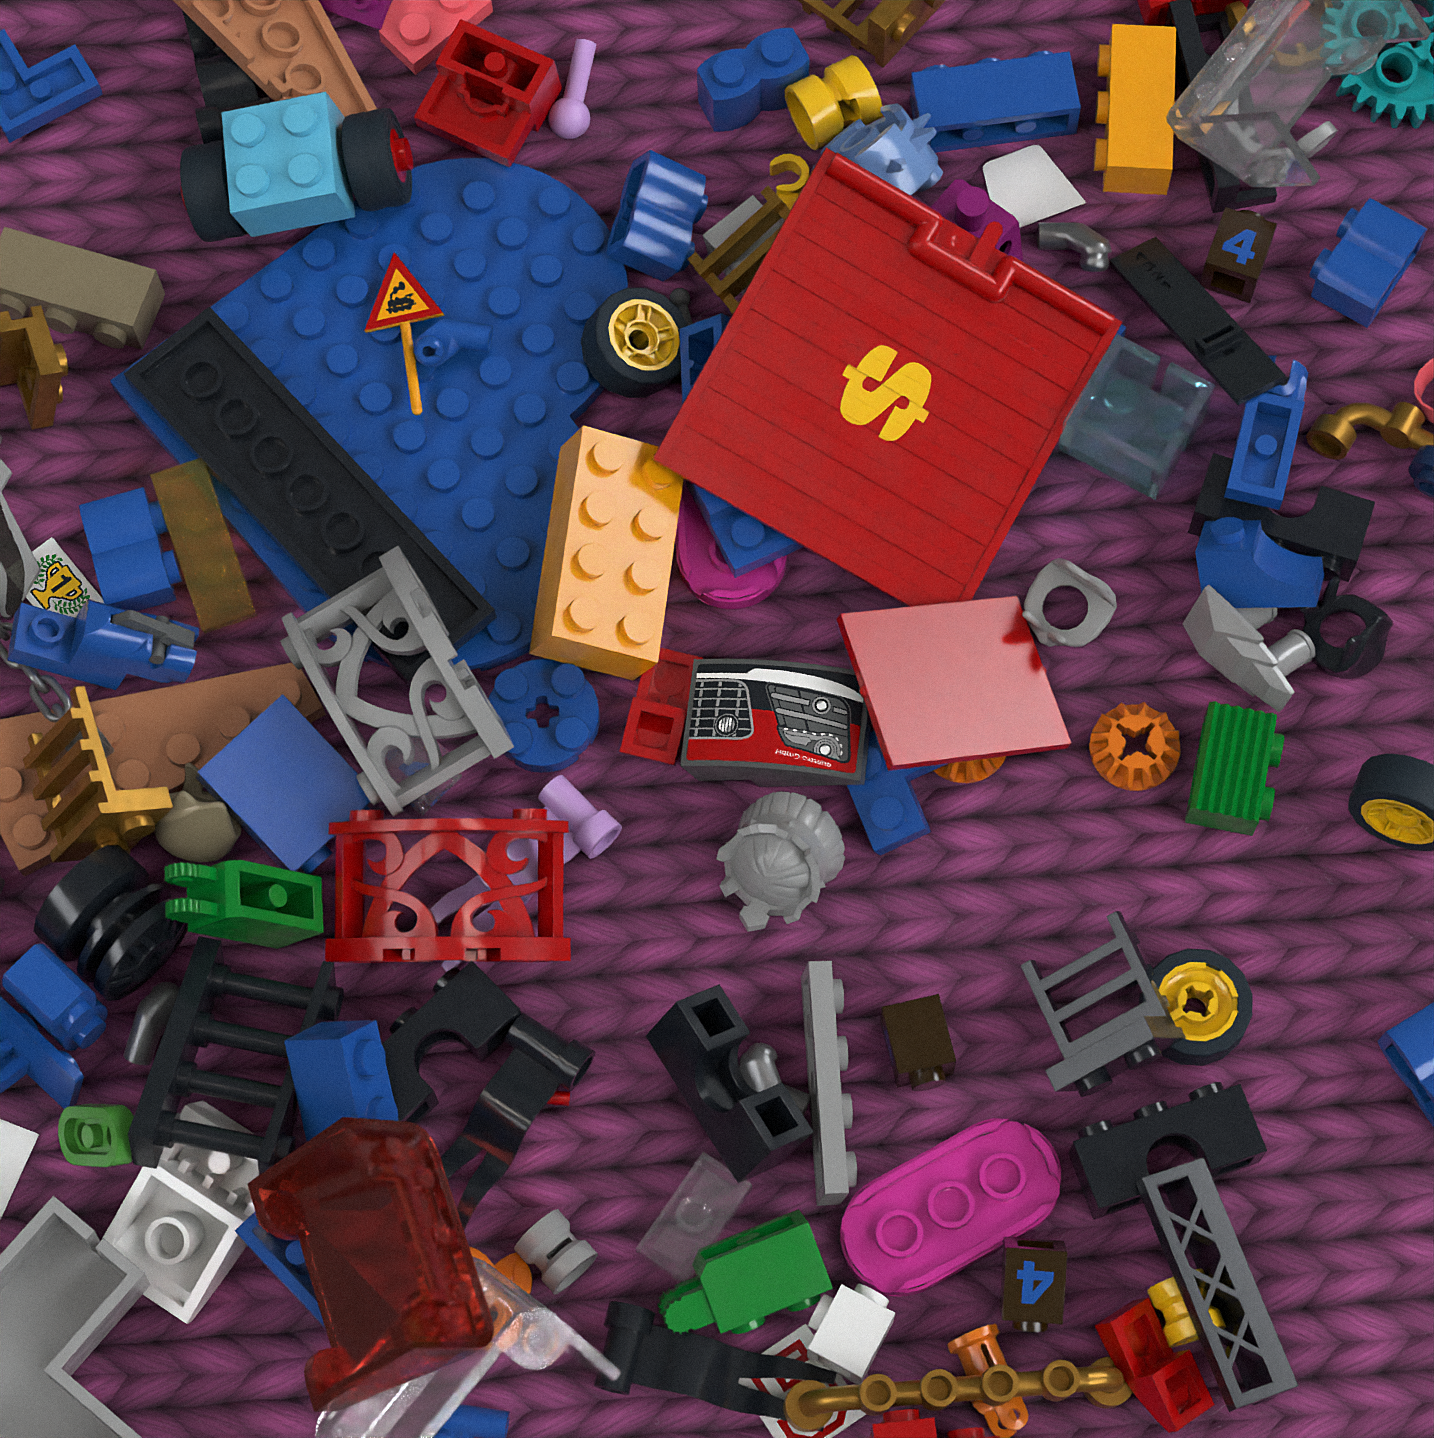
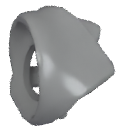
M1057 558L1046 565L1033 581L1024 602L1025 611L1022 612V616L1026 619L1041 644L1048 647L1055 645L1074 648L1082 647L1096 639L1110 622L1117 608L1116 595L1108 584L1099 578L1088 574L1066 559ZM1060 586H1072L1079 589L1085 595L1088 602V613L1084 621L1077 627L1069 630H1061L1051 626L1045 620L1043 614V602L1047 594Z

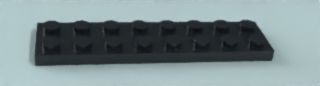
M210 307L201 312L124 373L128 384L327 599L332 598L382 568L379 557L399 546L425 586L438 614L450 633L448 638L456 651L497 618L495 609ZM354 621L353 623H351V625L356 630L358 627L356 622ZM399 622L394 627V634L383 625L379 632L387 638L399 640L407 634L409 625L408 622ZM373 641L370 645L409 688L416 671L427 659L432 657L428 650L414 655H395L382 650Z

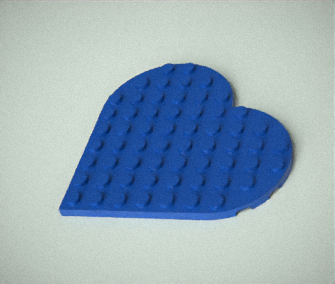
M457 158L414 167L411 170L412 195L410 202L407 204L386 207L375 211H364L359 206L357 200H355L354 218L324 223L210 308L495 609L497 618L458 649V656L451 659L454 665L464 659L470 670L480 668L481 671H485L508 663L529 652L560 447L579 430L574 421L591 406L605 388L592 376L583 360L581 337L586 321L611 294L628 288V281L624 264L606 256L610 231L606 224L581 196L565 184L543 172L516 163H512L509 168L489 158ZM394 252L445 315L410 323L413 346L416 339L441 319H453L493 326L492 344L489 352L461 349L447 361L436 367L422 365L415 357L422 403V413L420 415H414L411 410L400 326L368 333L364 331ZM154 349L110 380L114 391L304 613H307L327 601L328 599L128 384L124 373ZM351 624L343 628L351 635L355 632V628ZM331 635L328 637L332 642L336 643L337 636ZM370 646L364 661L368 662L370 660L390 667Z

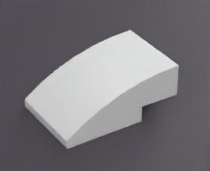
M203 1100L185 1105L180 1113L181 1120L253 1134ZM174 1143L172 1148L164 1147L157 1169L142 1167L103 1238L145 1273L150 1286L143 1295L188 1324L192 1322L246 1248V1244L234 1230L278 1189L283 1190L298 1162L293 1160L288 1172H279L272 1193L261 1190L257 1160Z

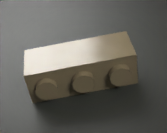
M4 227L0 236V312L9 311L12 319H21L23 316L29 317L30 307L41 305L48 327L57 332L72 334L75 330L93 335L100 343L112 348L120 349L127 345L143 350L165 296L155 269Z

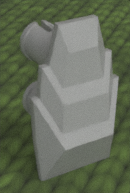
M1207 585L1182 623L1198 654L1232 683H1236L1252 697L1256 695L1273 709L1280 712L1294 694V690L1285 676L1303 664L1309 663L1315 657V647L1312 640L1303 631L1293 629L1287 633L1288 635L1267 648L1263 643V636L1257 629L1274 620L1277 616V608H1234L1214 588Z

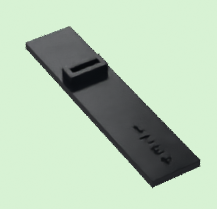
M1157 237L1109 260L1110 266L1237 405L1286 381V375Z

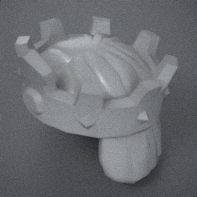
M778 791L757 799L755 803H752L744 811L738 825V832L729 842H726L724 846L719 848L716 860L724 862L726 877L719 885L724 896L727 897L735 893L747 905H744L739 918L747 932L765 929L770 916H783L786 924L798 921L802 910L811 901L817 903L820 889L825 888V884L832 881L839 871L842 870L845 860L843 855L845 848L838 826L827 811H822L820 804L813 799H807V796L795 792L790 794V792Z

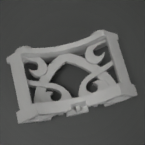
M399 546L379 557L382 568L297 619L292 612L283 616L281 619L289 636L280 640L293 665L298 670L302 667L305 668L335 725L363 769V772L356 775V778L364 793L373 805L383 801L393 817L403 812L404 806L492 754L495 759L514 748L503 721L487 698L466 661L463 659L457 664H453L451 659L458 656V653L448 638L450 633L438 614L425 586ZM355 621L358 627L354 634L351 635L343 628ZM399 622H408L409 625L407 634L399 640H392L379 632L383 625L393 634L394 627ZM331 635L337 636V641L332 648L328 650L319 649L317 645L319 642ZM372 641L382 650L395 655H414L428 650L432 656L419 667L411 682L409 700L413 715L379 708L357 697L360 670ZM339 666L336 688L325 667ZM433 684L445 686L447 695L443 701L433 702L429 699L430 705L437 715H427L425 707L426 689ZM353 719L378 729L371 736L368 744ZM474 733L479 734L442 757L436 739L456 738ZM411 738L422 739L431 764L397 783L386 767V754L392 749L401 750L404 763L409 767L415 756V748Z

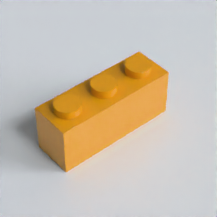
M1112 24L1109 45L1099 44L1097 77L1107 78L1106 91L1097 92L1095 123L1105 124L1104 139L1096 138L1094 171H1103V192L1167 195L1173 170L1176 27Z

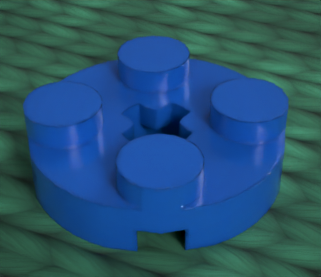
M536 659L518 664L514 668L506 669L497 676L494 688L488 699L503 721L514 745V748L505 752L504 755L513 760L515 765L524 770L539 773L562 770L579 759L578 755L586 750L590 742L592 745L599 730V706L593 687L585 679L579 667L550 659ZM545 703L548 704L550 709H557L559 711V716H553L549 719V727L539 728L536 719H527L528 713L536 710L538 704Z

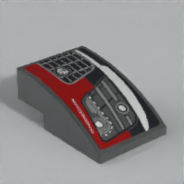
M694 659L680 766L698 781L751 780L759 787L864 785L871 719L864 698L860 695V687L854 670L776 660Z

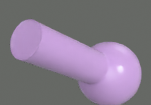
M576 39L563 98L557 100L552 105L548 114V123L551 130L557 136L564 139H573L581 136L586 132L590 124V113L584 104V98L596 43L586 39Z

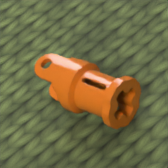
M996 1324L986 1325L970 1331L947 1344L950 1354H957L966 1376L982 1375L987 1369L998 1364L1008 1366L996 1339L1000 1333ZM1013 1397L1001 1406H990L982 1400L971 1401L973 1407L980 1414L984 1415L992 1434L1000 1436V1438H1010L1017 1430L1023 1428L1028 1421L1029 1415L1022 1397ZM1014 1410H1016L1019 1414L1018 1420ZM998 1420L1007 1429H1001L998 1426Z

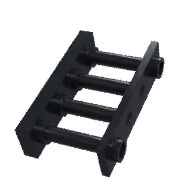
M198 936L128 1132L133 1164L157 1169L164 1147L172 1148L174 1143L251 1158L258 1162L261 1190L273 1193L279 1172L289 1171L296 1147V1137L291 1135L299 1113V1105L290 1065H288L282 1086L200 1070L197 1069V1063L194 1060L199 1047L207 1048L209 1043L288 1059L284 1040L293 1035L215 1020L214 1014L211 1012L216 999L223 1000L226 995L306 1010L300 1032L320 1022H334L338 1020L343 1004L344 989L336 986L335 966L333 962L328 961L322 962L314 988L231 972V966L224 964L221 940ZM192 1093L272 1108L274 1111L266 1135L260 1136L181 1120L180 1114L177 1113L182 1097L189 1098Z

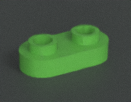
M91 1103L66 1107L61 1113L58 1125L59 1143L64 1157L70 1164L77 1166L111 1167L131 1163L133 1160L128 1132L134 1115L126 1106L119 1104Z

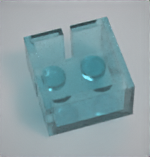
M1117 334L1065 418L1058 449L1156 500L1178 463L1181 451H1185L1205 418L1215 385L1171 362L1166 369L1160 394L1151 390L1155 383L1161 356Z

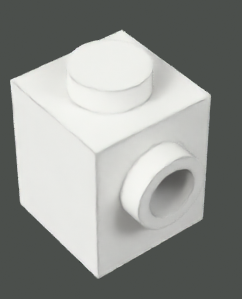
M841 1284L835 1298L824 1294L808 1324L809 1327L817 1332L808 1347L807 1358L831 1371L837 1372V1374L855 1384H861L893 1324L895 1312L886 1308L889 1300L879 1292L862 1284H857L854 1290Z

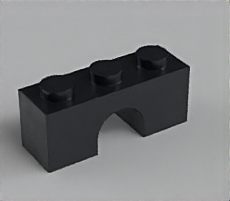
M1215 453L1212 454L1188 533L1200 538L1205 521H1216L1225 517H1235L1241 520H1261L1264 533L1279 546L1297 554L1322 557L1324 581H1330L1334 576H1337L1340 580L1349 582L1360 555L1375 505L1374 501L1321 486L1313 508L1308 513L1296 518L1281 517L1273 513L1268 507L1225 498L1224 495L1233 459Z
M472 960L462 970L454 967L447 971L434 985L432 992L435 995L419 1010L411 1007L403 1012L389 1029L392 1035L382 1044L385 1050V1061L393 1098L398 1109V1121L402 1138L439 1104L434 1090L420 1076V1065L425 1054L438 1044L454 1042L468 1048L483 1062L505 1041L509 1029L521 1015L520 1008Z
M720 984L677 1001L649 1031L646 1038L739 1184L780 1165L814 1131L782 1082L763 1091L756 1092L744 1080L738 1065V1049L742 1041L750 1034V1031Z
M1221 1082L1211 1083L1188 1094L1189 1102L1168 1108L1166 1101L1156 1102L1133 1113L1135 1120L1113 1127L1111 1120H1105L1078 1131L1080 1139L1073 1141L1068 1154L1093 1220L1143 1203L1135 1182L1149 1176L1147 1155L1158 1147L1176 1146L1186 1150L1195 1160L1204 1158L1212 1179L1259 1163L1267 1149L1241 1084L1224 1089Z

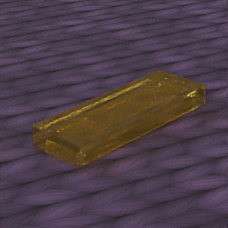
M198 458L151 474L150 476L202 631L208 633L258 616L210 472L205 463Z

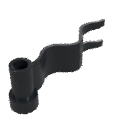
M182 10L205 102L204 107L195 109L203 144L224 140L221 112L270 103L269 96L258 98L255 82L220 47H216L214 41Z
M522 1013L515 1020L505 1038V1043L513 1047V1051L483 1089L462 1133L431 1168L408 1208L409 1211L419 1216L437 1191L457 1170L475 1158L483 1149L486 1150L487 1153L482 1163L469 1180L462 1194L452 1225L447 1236L455 1241H458L481 1200L508 1170L532 1122L552 1098L559 1086L561 1085L567 1090L572 1091L582 1080L595 1057L596 1052L577 1039L569 1042L525 1013Z
M609 1301L603 1326L608 1328V1333L594 1387L616 1394L629 1395L633 1383L686 1395L735 1412L787 1421L783 1411V1399L743 1386L738 1383L739 1378H787L815 1380L820 1383L834 1384L837 1372L787 1357L741 1350L689 1332H682V1334L679 1332L673 1333L672 1329L653 1325L655 1312L629 1303ZM824 1426L817 1431L823 1432Z

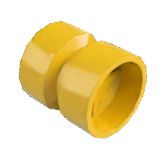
M850 55L826 67L822 79L812 74L785 88V100L791 118L803 140L813 150L827 145L836 135L844 130V127H848L858 119H861L866 126L883 116L880 112L882 102L877 87L865 65L854 55Z

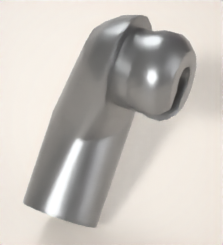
M1038 223V250H1074L1081 253L1080 266L1084 271L1102 272L1108 268V253L1112 252L1109 240L1083 223Z
M162 982L157 984L151 993L140 1002L123 1054L126 1060L145 1066L152 1063L159 1038L165 1031L180 987L171 982Z
M765 1043L751 1045L740 1058L739 1070L746 1083L756 1092L781 1083L775 1065V1060L778 1057L777 1053L770 1045ZM784 1085L804 1116L811 1094Z

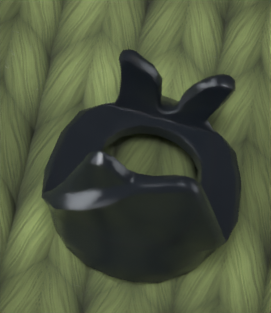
M1334 576L1324 591L1323 599L1317 602L1316 607H1300L1305 622L1302 631L1309 636L1314 644L1315 657L1311 661L1331 676L1341 679H1352L1367 674L1380 663L1385 653L1388 633L1394 624L1382 609L1364 598L1354 594L1336 596L1340 579ZM1351 612L1364 621L1366 629L1360 635L1349 638L1344 648L1334 647L1326 643L1320 633L1323 621L1333 613Z

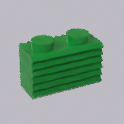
M1216 701L1209 702L1202 723L1185 823L1253 836L1259 820L1269 821L1274 802L1275 788L1265 786L1268 767L1278 768L1284 745V735L1274 733L1277 720L1276 714L1273 712L1265 713L1262 710L1254 711L1251 708L1243 709L1240 706H1230L1227 703L1220 704Z

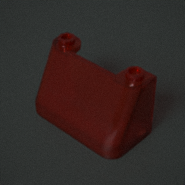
M342 1117L247 1183L256 1217L261 1227L276 1238L299 1240L331 1348L319 1350L306 1361L304 1368L306 1388L314 1412L339 1411L470 1357L488 1346L492 1341L494 1334L492 1316L439 1151L431 1136L418 1124L408 1121Z

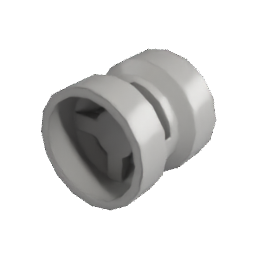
M558 1209L553 1210L536 1222L514 1247L516 1253L526 1264H535L541 1270L542 1282L554 1295L560 1293L576 1281L598 1256V1253L586 1240H577L570 1232V1222Z

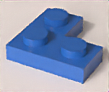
M5 29L0 31V128L9 143L103 95L97 79L75 44L28 68Z
M874 730L870 732L865 783L864 785H847L872 848L875 853L881 856L931 832L910 781L946 764L888 771Z

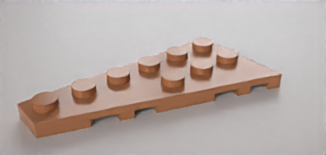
M173 0L274 102L327 92L344 117L350 114L377 109L319 0Z
M293 663L89 702L96 726L114 748V752L106 760L115 790L167 787L169 794L182 791L186 763H192L198 769H201L282 694L310 723L326 715L321 702L302 669L298 670ZM41 712L0 719V835L24 877L52 862L50 851L58 844L54 831L43 832L41 820L49 813L45 800H34L32 789L40 782L36 769L26 770L23 758L31 751L27 740L31 733H42L44 737L57 723L46 719ZM65 748L51 762L52 768L67 753ZM91 764L85 767L60 793L61 799L88 771H93Z

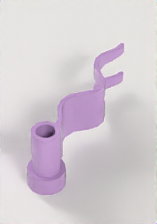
M563 775L552 779L538 796V799L545 805L543 809H547V820L569 821V833H564V864L580 851L590 859L598 856L613 843L621 832L622 826L606 810L598 811ZM520 839L512 842L507 849L508 857L512 861H521L529 858V863L518 874L507 876L514 885L538 881V841ZM479 874L467 884L447 893L430 909L435 917L437 926L450 915L457 912L470 898L491 890ZM533 894L521 897L525 906ZM499 901L492 903L490 907L473 919V924L477 930L487 932L494 927V917L487 912L496 909L504 911ZM462 960L444 961L441 966L447 972L457 967Z

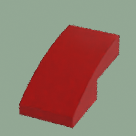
M660 648L658 663L641 675L636 697L632 698L620 753L676 765L684 739L694 659L704 658Z
M1149 1297L1132 1300L1094 1325L1104 1347L1116 1368L1121 1371L1127 1385L1154 1419L1168 1433L1177 1432L1215 1405L1190 1349L1173 1352L1172 1348L1169 1347Z

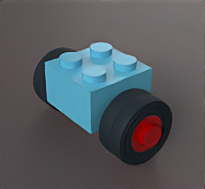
M327 92L221 112L224 140L192 145L185 148L181 154L180 178L183 204L194 230L200 239L205 242L220 241L246 234L255 237L354 218L353 194L364 211L401 206L409 203L412 195V151L394 112L390 108H380L344 117Z

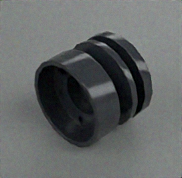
M106 845L92 852L76 864L57 883L43 902L35 918L33 930L36 936L64 962L78 960L77 972L87 983L94 982V988L107 1001L120 1000L146 983L168 961L188 931V923L166 917V902L177 898L171 899V893L162 883L147 886L149 874L146 869L119 845Z

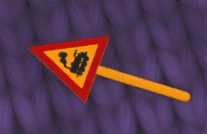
M394 252L364 331L368 333L400 326L411 410L414 415H420L422 413V403L410 323L445 315Z

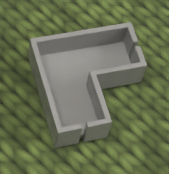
M54 1196L0 1254V1438H142L75 1381L71 1375L148 1289L150 1283L141 1269L104 1238L100 1241L96 1232Z

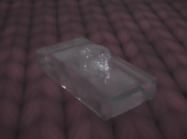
M703 1152L636 1247V1253L680 1283L689 1280L695 1272L692 1263L698 1250L716 1242L752 1190V1184L748 1181L738 1184L727 1167Z

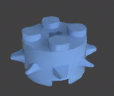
M898 103L880 107V112L884 117L865 126L861 119L856 120L836 135L820 152L822 154L825 148L835 153L838 152L909 195L916 191L922 192L929 189L940 180L943 171L937 164L938 157L928 144L937 131L934 127L924 128L931 115L926 113L911 120L903 107Z

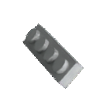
M808 961L801 975L808 1089L809 1094H811L809 1101L811 1128L814 1131L812 1133L816 1202L817 1206L840 1205L849 1194V1187H855L857 1183L856 1156L854 1151H846L844 1129H851L852 1099L850 1093L841 1092L840 1071H847L848 1044L846 1036H837L836 1014H842L844 1009V989L841 979H833L832 961Z

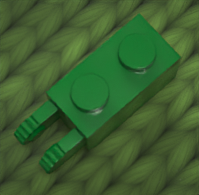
M244 860L223 861L212 866L180 862L169 864L164 868L165 881L167 883L187 888V898H177L166 902V917L188 923V932L276 949L324 933L322 879L319 876Z
M797 1209L700 1248L692 1263L696 1277L676 1284L674 1289L668 1288V1291H663V1295L659 1297L660 1302L657 1305L660 1308L658 1311L662 1314L664 1323L667 1324L668 1329H672L673 1333H688L689 1329L697 1330L715 1323L721 1334L729 1330L733 1334H742L761 1326L766 1321L764 1316L786 1307L788 1311L794 1312L813 1306L821 1300V1293L831 1290L833 1287L809 1222L800 1210Z

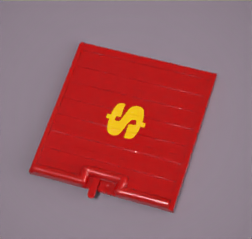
M825 148L654 454L652 461L908 607L970 601L1119 330L1122 321L1014 256H1008L996 249L995 246L1003 233V227L999 222H990L984 229L981 237L978 238L945 219L938 211L838 152L835 153Z

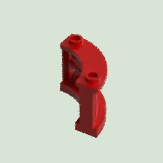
M535 808L513 809L512 819L430 818L384 820L383 810H350L349 821L330 822L328 827V834L336 835L335 939H325V961L338 963H397L464 960V962H470L471 960L473 962L571 961V938L563 937L564 833H569V821L547 820V809ZM429 834L406 853L402 841L397 836ZM460 834L495 835L490 840L485 853L481 848ZM520 839L537 840L538 881L514 885L507 875H514L523 871L529 863V858L521 861H512L508 857V846ZM369 840L381 841L386 847V856L382 861L374 862L367 859L370 868L374 872L386 876L380 887L366 884V841ZM446 849L476 871L491 890L477 894L466 901L455 915L450 936H439L437 922L427 905L417 897L401 892V890L422 865ZM538 893V937L535 935L528 910L521 898L522 896ZM365 895L374 898L365 920ZM499 901L504 911L496 909L487 912L494 917V927L487 932L477 930L473 924V914L481 907ZM394 902L410 907L417 914L416 926L411 931L402 932L398 928V919L405 913L391 910Z

